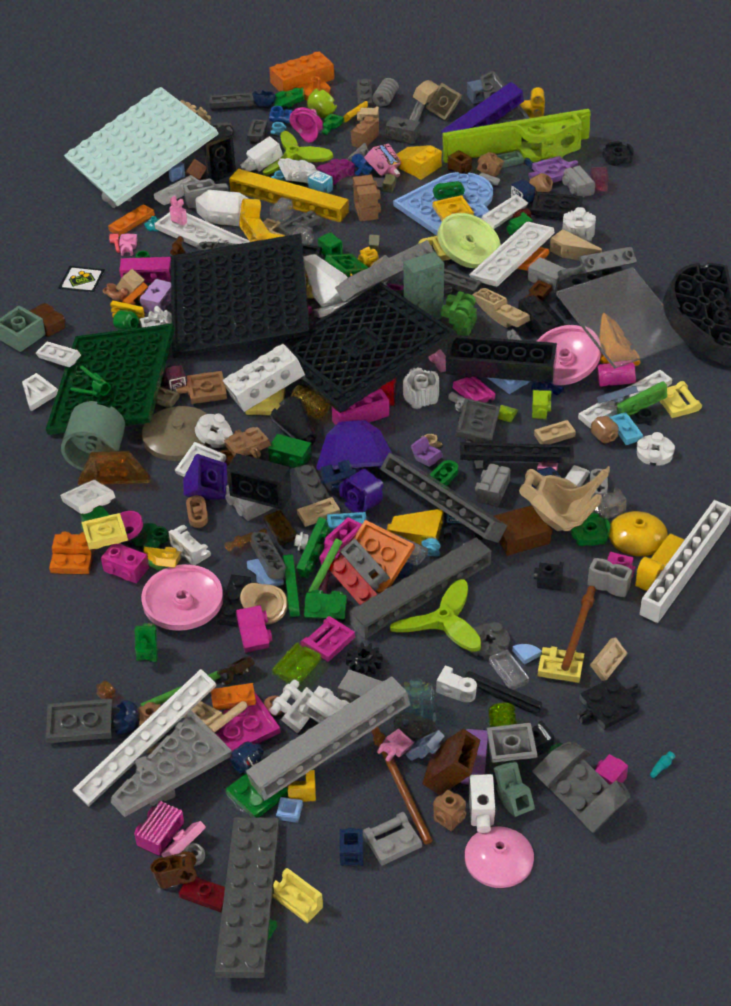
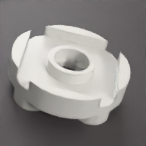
M221 414L203 415L195 427L198 439L204 444L205 442L211 444L210 447L212 448L224 447V440L233 435L230 425Z
M659 432L645 436L637 442V456L646 464L652 462L656 463V465H664L673 458L675 445Z

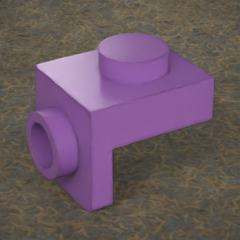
M425 436L411 445L416 461L428 467L443 457L440 450L429 445L428 439Z

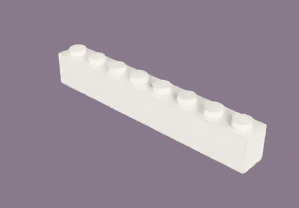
M716 500L712 502L643 596L640 608L641 616L657 623L661 620L729 525L731 516L730 506Z

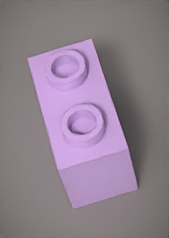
M155 279L149 285L147 291L140 298V304L145 313L150 311L155 313V306L160 307L163 312L171 303V282Z

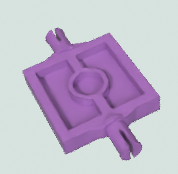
M557 156L532 163V169L535 172L529 173L528 176L531 179L540 173L549 175L553 183L562 181L565 169L578 166V162L576 160L568 162Z

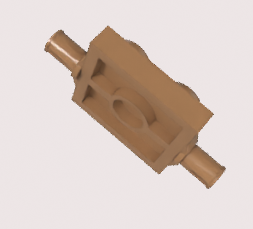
M222 371L188 375L187 386L176 387V391L179 394L188 393L191 404L227 399V388L223 382L225 378Z
M258 427L248 428L243 433L238 429L228 439L224 440L225 446L233 456L238 453L253 455L254 458L258 456L259 458L261 456L260 450L271 446L269 439Z

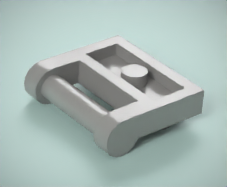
M404 812L396 814L395 818L371 829L368 827L363 830V836L381 866L422 847L420 838L410 825ZM401 826L402 828L384 838L375 839L376 836L395 827Z

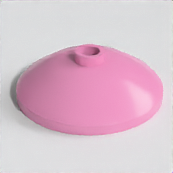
M491 827V831L488 833L477 832L471 837L465 849V864L469 873L478 882L489 887L507 888L521 883L530 874L534 863V852L529 841L521 833L507 827Z

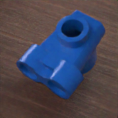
M273 106L269 114V120L273 123H290V114L293 110L283 111L281 106Z

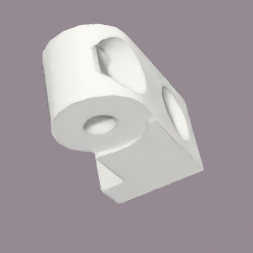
M445 665L436 681V692L465 703L472 702L476 698V681L472 678H462L453 674V668Z

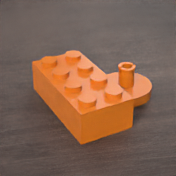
M320 51L269 67L270 83L279 92L289 91L294 88H304V99L307 101L309 95L316 88H318V91L324 90L331 94L330 86L326 82L334 80V64Z

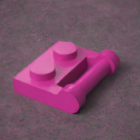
M328 616L323 621V624L308 638L305 637L300 644L305 650H310L329 662L355 638V632ZM328 630H330L322 639H320V640L316 643V641H317L323 634H325Z

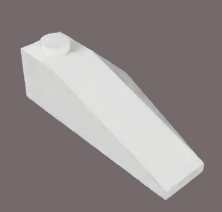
M315 254L304 256L305 273L309 278L308 283L312 286L313 297L320 306L325 307L342 303L343 300L335 287L348 277Z

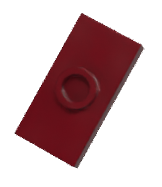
M196 877L194 881L183 884L179 891V897L222 912L225 887Z

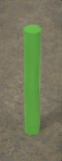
M336 538L308 592L311 593V590L319 589L342 544L341 540Z

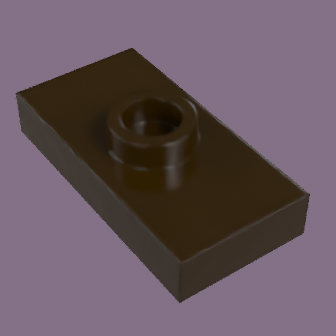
M281 510L263 516V521L279 545L295 540L297 533Z

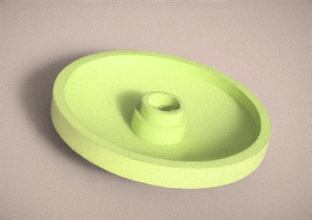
M455 213L447 216L442 221L437 232L438 242L445 254L458 264L469 268H477L501 246L497 233L487 222L467 213Z

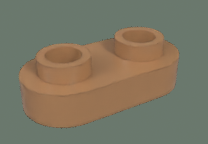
M198 495L189 497L186 501L189 524L195 528L204 527L208 523L205 499Z

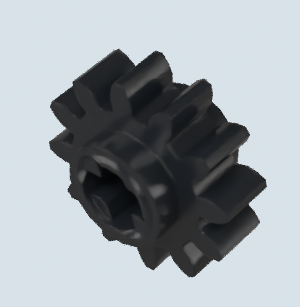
M361 642L360 647L352 645L353 651L347 650L346 665L349 666V670H356V672L364 673V675L368 676V672L376 674V668H382L383 655L379 653V647L372 649V643L364 646V643Z

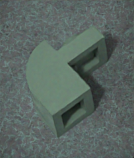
M512 760L495 767L494 772L498 783L495 787L507 811L516 817L535 809L530 788L522 783L517 762Z

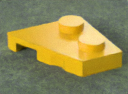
M144 547L143 553L147 554L148 559L155 565L175 568L181 560L182 551H177V548L165 547V549Z

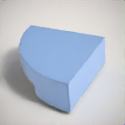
M518 644L513 646L512 649L524 665L542 655V651L539 648L529 644Z

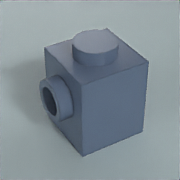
M481 80L467 82V96L473 104L485 100Z

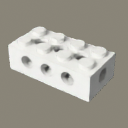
M282 344L267 354L260 356L252 363L245 365L239 371L230 374L223 382L230 396L245 412L305 374L298 359Z

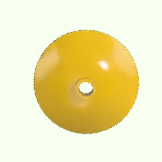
M632 511L617 516L610 524L609 539L619 551L632 556L655 554L668 536L664 523L646 512Z

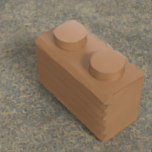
M367 116L362 122L357 124L351 131V145L359 148L363 143H366V146H368L369 143L373 142L379 136V120Z

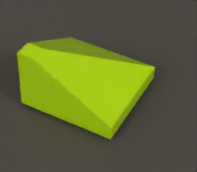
M501 405L498 419L511 423L518 409Z

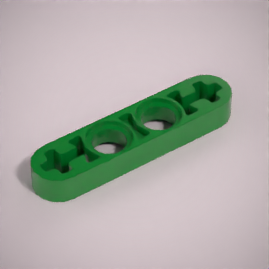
M293 554L283 555V561L286 566L285 579L290 617L300 616L294 559Z

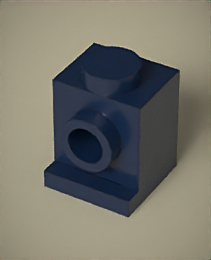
M340 829V866L363 865V829Z

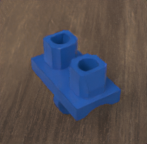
M355 154L352 157V163L355 164V167H359L355 171V175L359 176L361 173L370 175L375 170L365 160L363 155Z

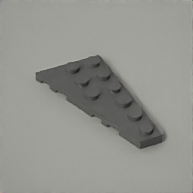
M494 70L480 76L485 100L505 86ZM518 105L493 124L529 119L522 107Z

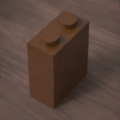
M532 505L494 515L495 518L507 525L499 541L506 556L550 544V538L553 534L552 528L542 520Z
M463 728L441 743L440 748L430 756L422 784L438 795H441L469 777L473 771L481 740Z

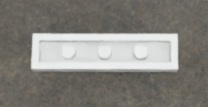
M515 194L484 214L481 219L495 229L524 210L528 202Z

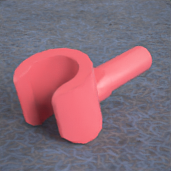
M110 234V243L115 244L116 252L119 253V235Z

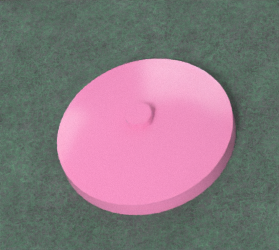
M560 326L546 332L537 340L540 342L557 343L553 383L546 382L548 384L568 385L584 379L597 367L601 357V348L597 337L592 331L582 326Z
M176 565L175 568H165L153 575L147 581L142 591L143 610L148 619L154 624L169 630H189L202 626L215 617L223 603V590L219 579L208 569L196 565Z

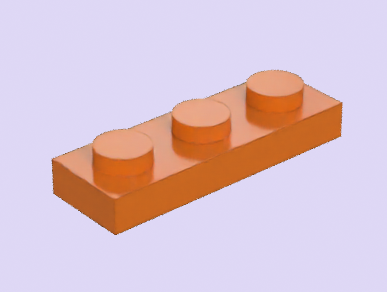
M143 204L108 225L109 231L118 234L120 237L121 234L127 233L152 216H155L154 210Z

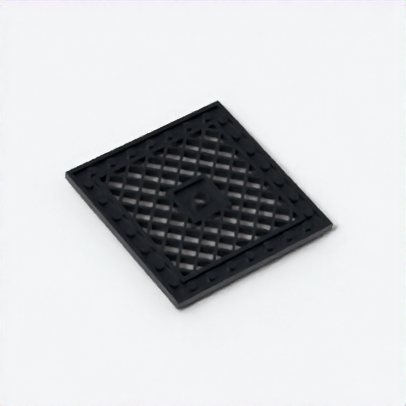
M380 282L312 324L309 336L291 338L282 344L298 359L305 375L298 380L341 413L358 401L363 400L364 397L372 392L377 391L386 383L391 382L400 374L408 371L414 365L422 362L425 358L436 353L439 349L450 344L458 338L456 331Z

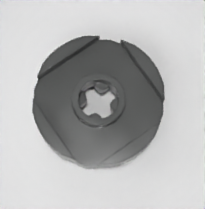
M499 622L473 627L481 639V649L472 652L475 656L478 654L483 656L484 660H497L506 654L510 647V636ZM486 640H493V643H492V644H489V642H484V641H486Z

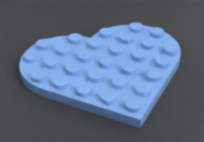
M459 172L449 173L393 200V206L437 235L442 221L432 207V202L439 201L433 195L435 185L454 181L461 182L465 188L462 196L474 212V216L482 218L484 214L489 212L487 206L493 198V187L487 179L474 173H468V175L459 174Z

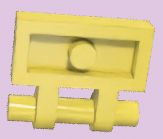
M551 646V648L543 647L538 676L580 683L584 653H579L575 650L569 670L564 671L561 669L566 650H559L558 647Z

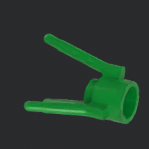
M80 366V369L94 379L92 382L93 391L79 388H71L70 390L94 395L95 397L107 395L111 389V384L97 373L93 374L84 366Z

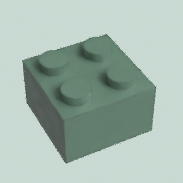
M17 306L0 318V340L19 352L46 335L43 319L21 306Z

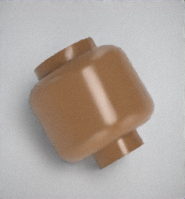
M544 173L532 177L529 181L535 187V193L536 191L548 193L552 189L553 181L549 175Z
M608 416L597 417L591 424L593 436L602 443L612 442L618 436L619 427Z

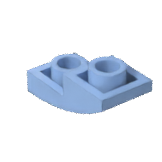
M259 559L247 561V568L256 574L257 583L273 586L284 585L283 579H271L267 576Z

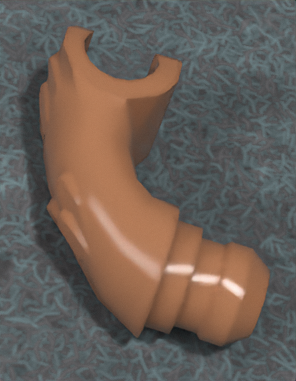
M108 283L107 287L103 289V293L114 300L123 301L128 295V290L121 288L117 292V286L113 283Z

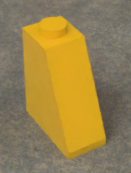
M436 509L394 516L392 523L387 526V531L413 543L416 548H423L421 545L422 541L428 538L439 540L443 526V510Z

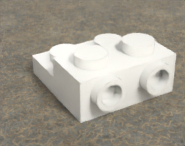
M279 158L278 165L288 181L308 183V177L317 171L313 164L305 160L297 161L290 158Z

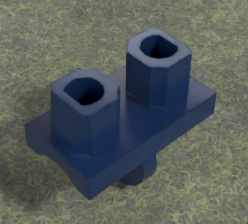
M349 460L338 462L340 473L334 474L332 465L321 467L322 478L319 479L321 484L336 481V483L331 484V489L338 488L339 490L340 484L343 482L342 479L357 473L356 469H352Z

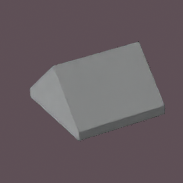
M531 723L487 728L492 763L537 757Z

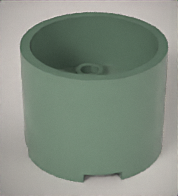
M96 401L77 405L71 413L61 444V452L65 460L73 467L85 472L98 473L110 469L116 462L125 431L124 418L112 406L108 408L97 404Z

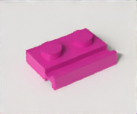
M466 377L453 382L452 388L464 398L487 403L490 399L495 400L496 394L477 377Z

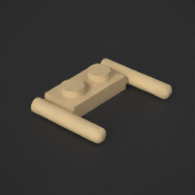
M200 701L192 711L215 733L247 708V703L241 701L223 715L219 710Z

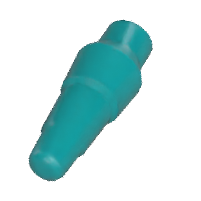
M669 751L666 755L661 756L650 773L652 778H655L663 769L672 764V760L675 758L674 753Z

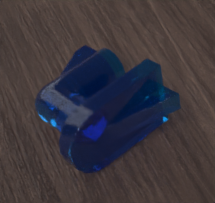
M535 382L532 384V391H551L552 397V393L558 396L563 392L564 387L549 382Z

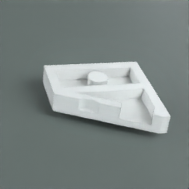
M37 373L22 381L31 411L57 395L58 389Z

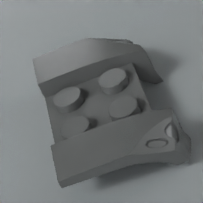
M568 741L548 754L532 772L594 834L631 796L624 783L616 780L609 785L584 760L592 754L591 751L575 742Z

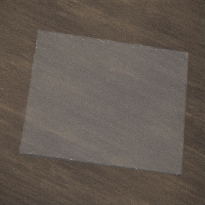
M633 267L556 292L558 298L614 369L686 343L668 322L662 302Z

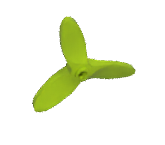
M283 131L280 135L282 146L285 149L281 159L305 160L310 163L325 162L333 158L332 151L326 148L299 147L295 137L288 131ZM279 159L263 170L264 176L280 170L278 165Z
M464 579L455 581L447 589L442 597L440 608L426 615L402 619L390 625V631L414 632L425 629L444 630L447 636L460 647L472 652L481 649V639L477 632L465 620L458 617L468 596V585Z

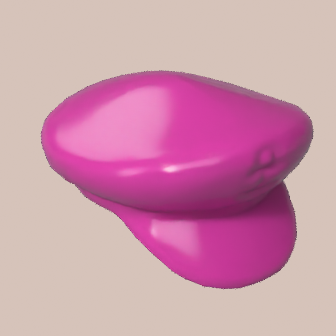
M305 107L297 108L290 114V124L294 130L300 134L304 141L308 143L314 142L318 137V133L323 128V122L314 111Z

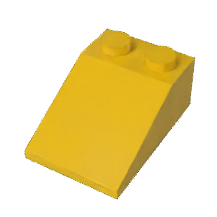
M431 145L407 147L396 154L401 161L397 168L420 180L442 167V151Z

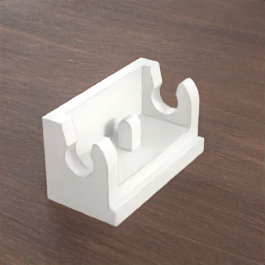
M185 525L170 530L171 546L177 548V551H182L181 555L192 565H196L211 556V552L206 550L208 546L198 543L188 531L180 534L187 529Z

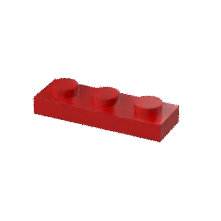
M342 554L332 562L329 568L330 572L359 605L378 595Z

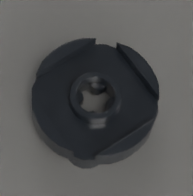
M620 141L609 142L603 148L602 156L612 166L631 163L634 149L630 144H627V146L622 145Z

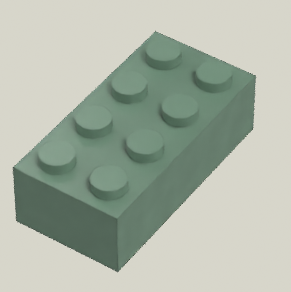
M435 252L404 261V298L436 319L443 318L441 316V308L444 305V262Z

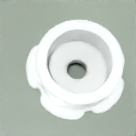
M301 532L300 535L296 534L294 546L298 547V551L300 549L305 550L308 534Z

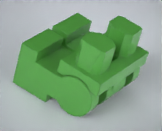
M461 291L458 292L457 296L448 295L446 305H443L441 308V316L449 318V323L454 324L452 329L457 332V335L469 336L477 320V308H474L476 299L473 295L464 294Z

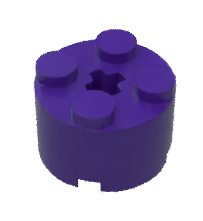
M362 469L341 482L339 492L341 497L344 496L346 500L344 504L351 512H367L381 503L384 486L380 479H376L373 474L366 469Z

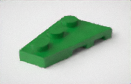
M318 518L298 563L297 570L300 577H309L320 555L323 553L325 538L331 533L328 522L324 518Z

